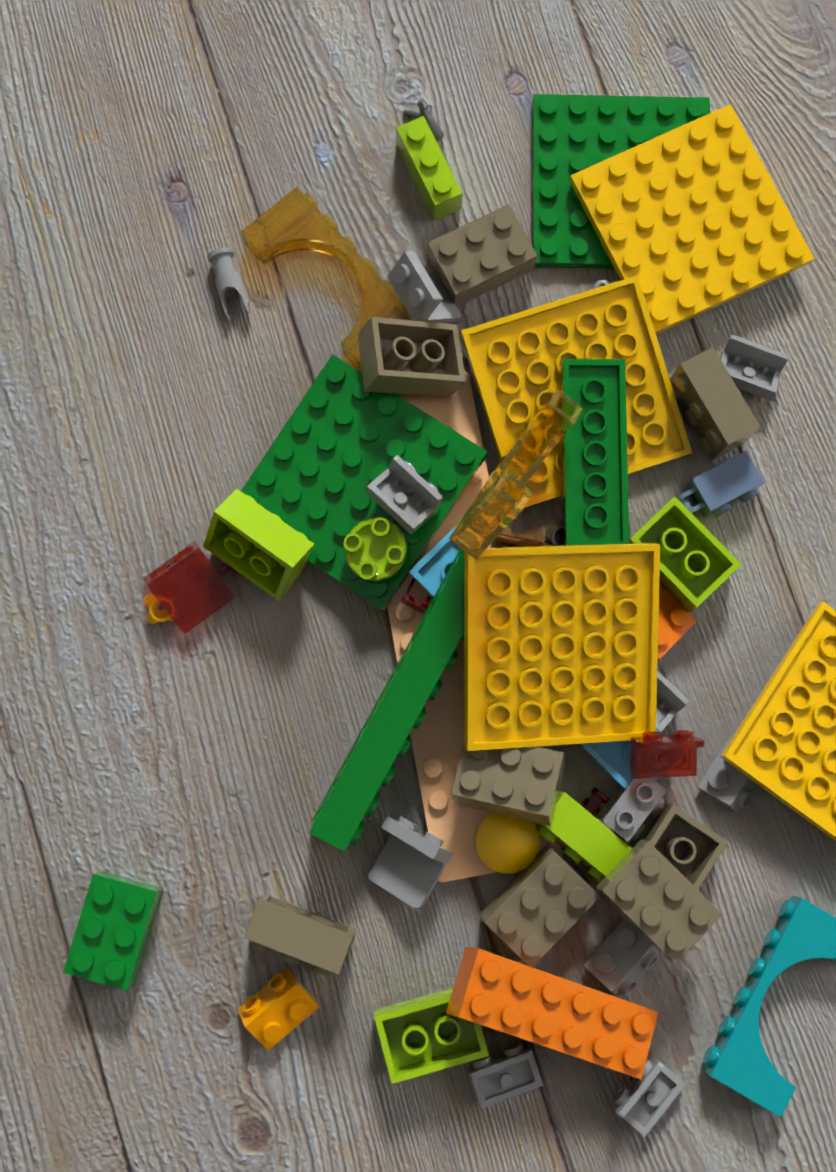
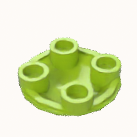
M378 517L362 521L344 538L343 544L347 564L356 575L365 580L381 581L392 577L401 569L406 559L407 544L404 534L396 524L385 518Z

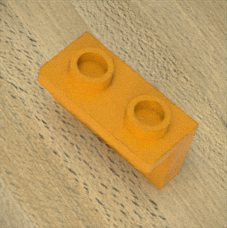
M287 967L281 973L274 975L269 983L255 995L248 997L238 1009L244 1027L269 1051L317 1010L319 1005L316 999L297 981L293 971Z

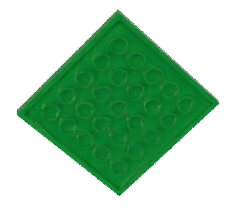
M533 94L532 246L537 254L535 267L615 269L569 182L570 176L709 114L710 98Z
M332 354L241 492L251 496L259 505L279 516L283 522L297 532L303 533L308 540L314 543L308 557L309 562L385 611L409 575V571L415 566L484 462L488 452L397 394L364 392L362 372ZM396 455L403 461L409 462L427 483L433 484L443 497L437 512L412 535L365 493L366 487L389 468L391 460ZM381 517L396 524L404 534L407 544L406 559L401 569L392 577L381 581H369L356 575L348 566L343 543L346 535L360 522Z

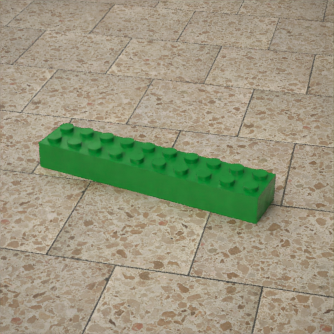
M465 538L312 819L309 833L344 852L349 843L355 845L363 831L362 825L364 821L362 819L366 814L370 817L378 804L379 799L377 797L379 792L377 791L381 785L386 788L395 772L393 769L395 765L393 764L397 756L402 759L411 743L409 733L412 727L418 729L427 713L424 705L428 698L432 700L436 698L443 684L441 679H439L444 669L450 671L459 655L455 649L460 640L464 641V549L487 548L471 538Z

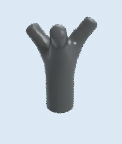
M420 100L417 102L420 113L412 110L403 111L404 116L412 117L413 119L424 116L436 141L444 137V133L432 116L431 105H427L425 108L423 101Z

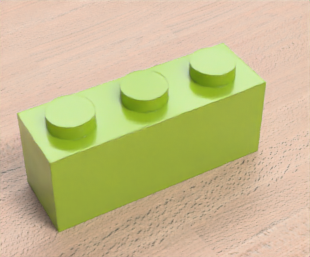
M419 117L396 127V145L433 220L435 221L460 210L463 193L425 117Z
M559 792L551 826L535 823L540 828L537 833L551 844L557 842L564 848L562 854L573 863L578 865L581 862L589 869L587 875L597 883H600L632 849V847L566 792Z

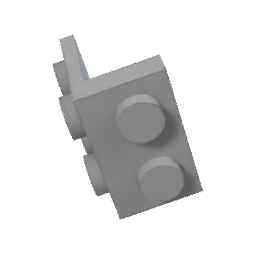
M404 251L387 278L406 308L410 318L413 321L434 323L457 322L461 318V313L437 274L426 272L414 251Z
M387 816L381 828L391 833L369 872V879L412 908L421 909L452 853L442 848L441 846L444 841L433 834L426 832L423 836L416 832L415 829L418 825L400 816L397 821Z

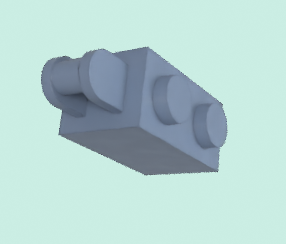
M744 451L691 479L686 485L688 491L676 498L692 514L700 511L703 517L711 513L718 517L732 509L730 503L737 499L744 503L758 495L756 489L765 482L747 451ZM690 496L693 498L696 506L692 507L690 501L688 500V497Z

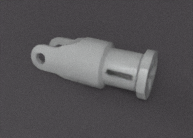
M228 247L210 252L207 255V259L212 263L216 278L214 282L224 314L231 321L232 317L228 307V300L232 294H240L248 314H250V306L241 274L236 271L232 258L235 255L234 251Z

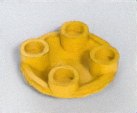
M490 813L478 828L475 847L480 859L490 869L499 873L514 874L526 869L535 860L540 848V835L537 833L538 830L534 822Z

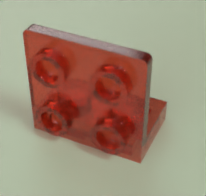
M195 541L144 577L148 588L183 633L189 632L235 598L233 592Z

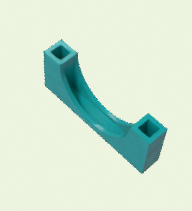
M793 895L790 900L787 899L782 904L779 910L781 918L776 928L770 929L764 940L766 947L761 957L755 958L749 969V975L751 976L746 986L740 987L734 998L735 1007L731 1015L726 1016L722 1020L718 1030L720 1036L715 1046L711 1045L703 1058V1063L705 1064L703 1070L709 1076L779 1117H782L796 1087L778 1073L769 1061L763 1048L759 1032V1013L763 997L774 979L788 967L813 958L836 959V917L803 898Z

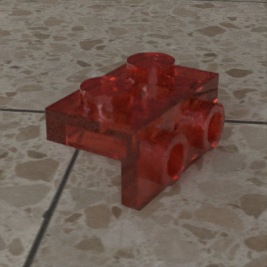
M675 730L671 736H663L661 732L646 731L643 732V737H631L630 776L635 779L697 776V748L704 747L705 740L694 736L693 731Z

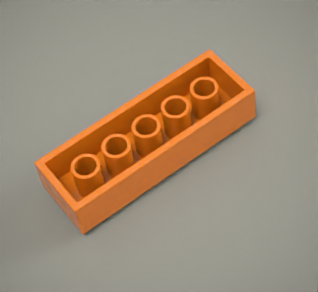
M465 947L446 1014L641 1080L658 1012L472 947Z

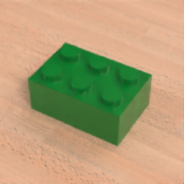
M103 871L94 873L63 973L126 991L133 987L138 976L163 888Z

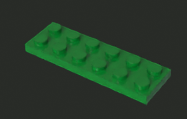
M563 359L561 361L564 546L629 544L625 359Z

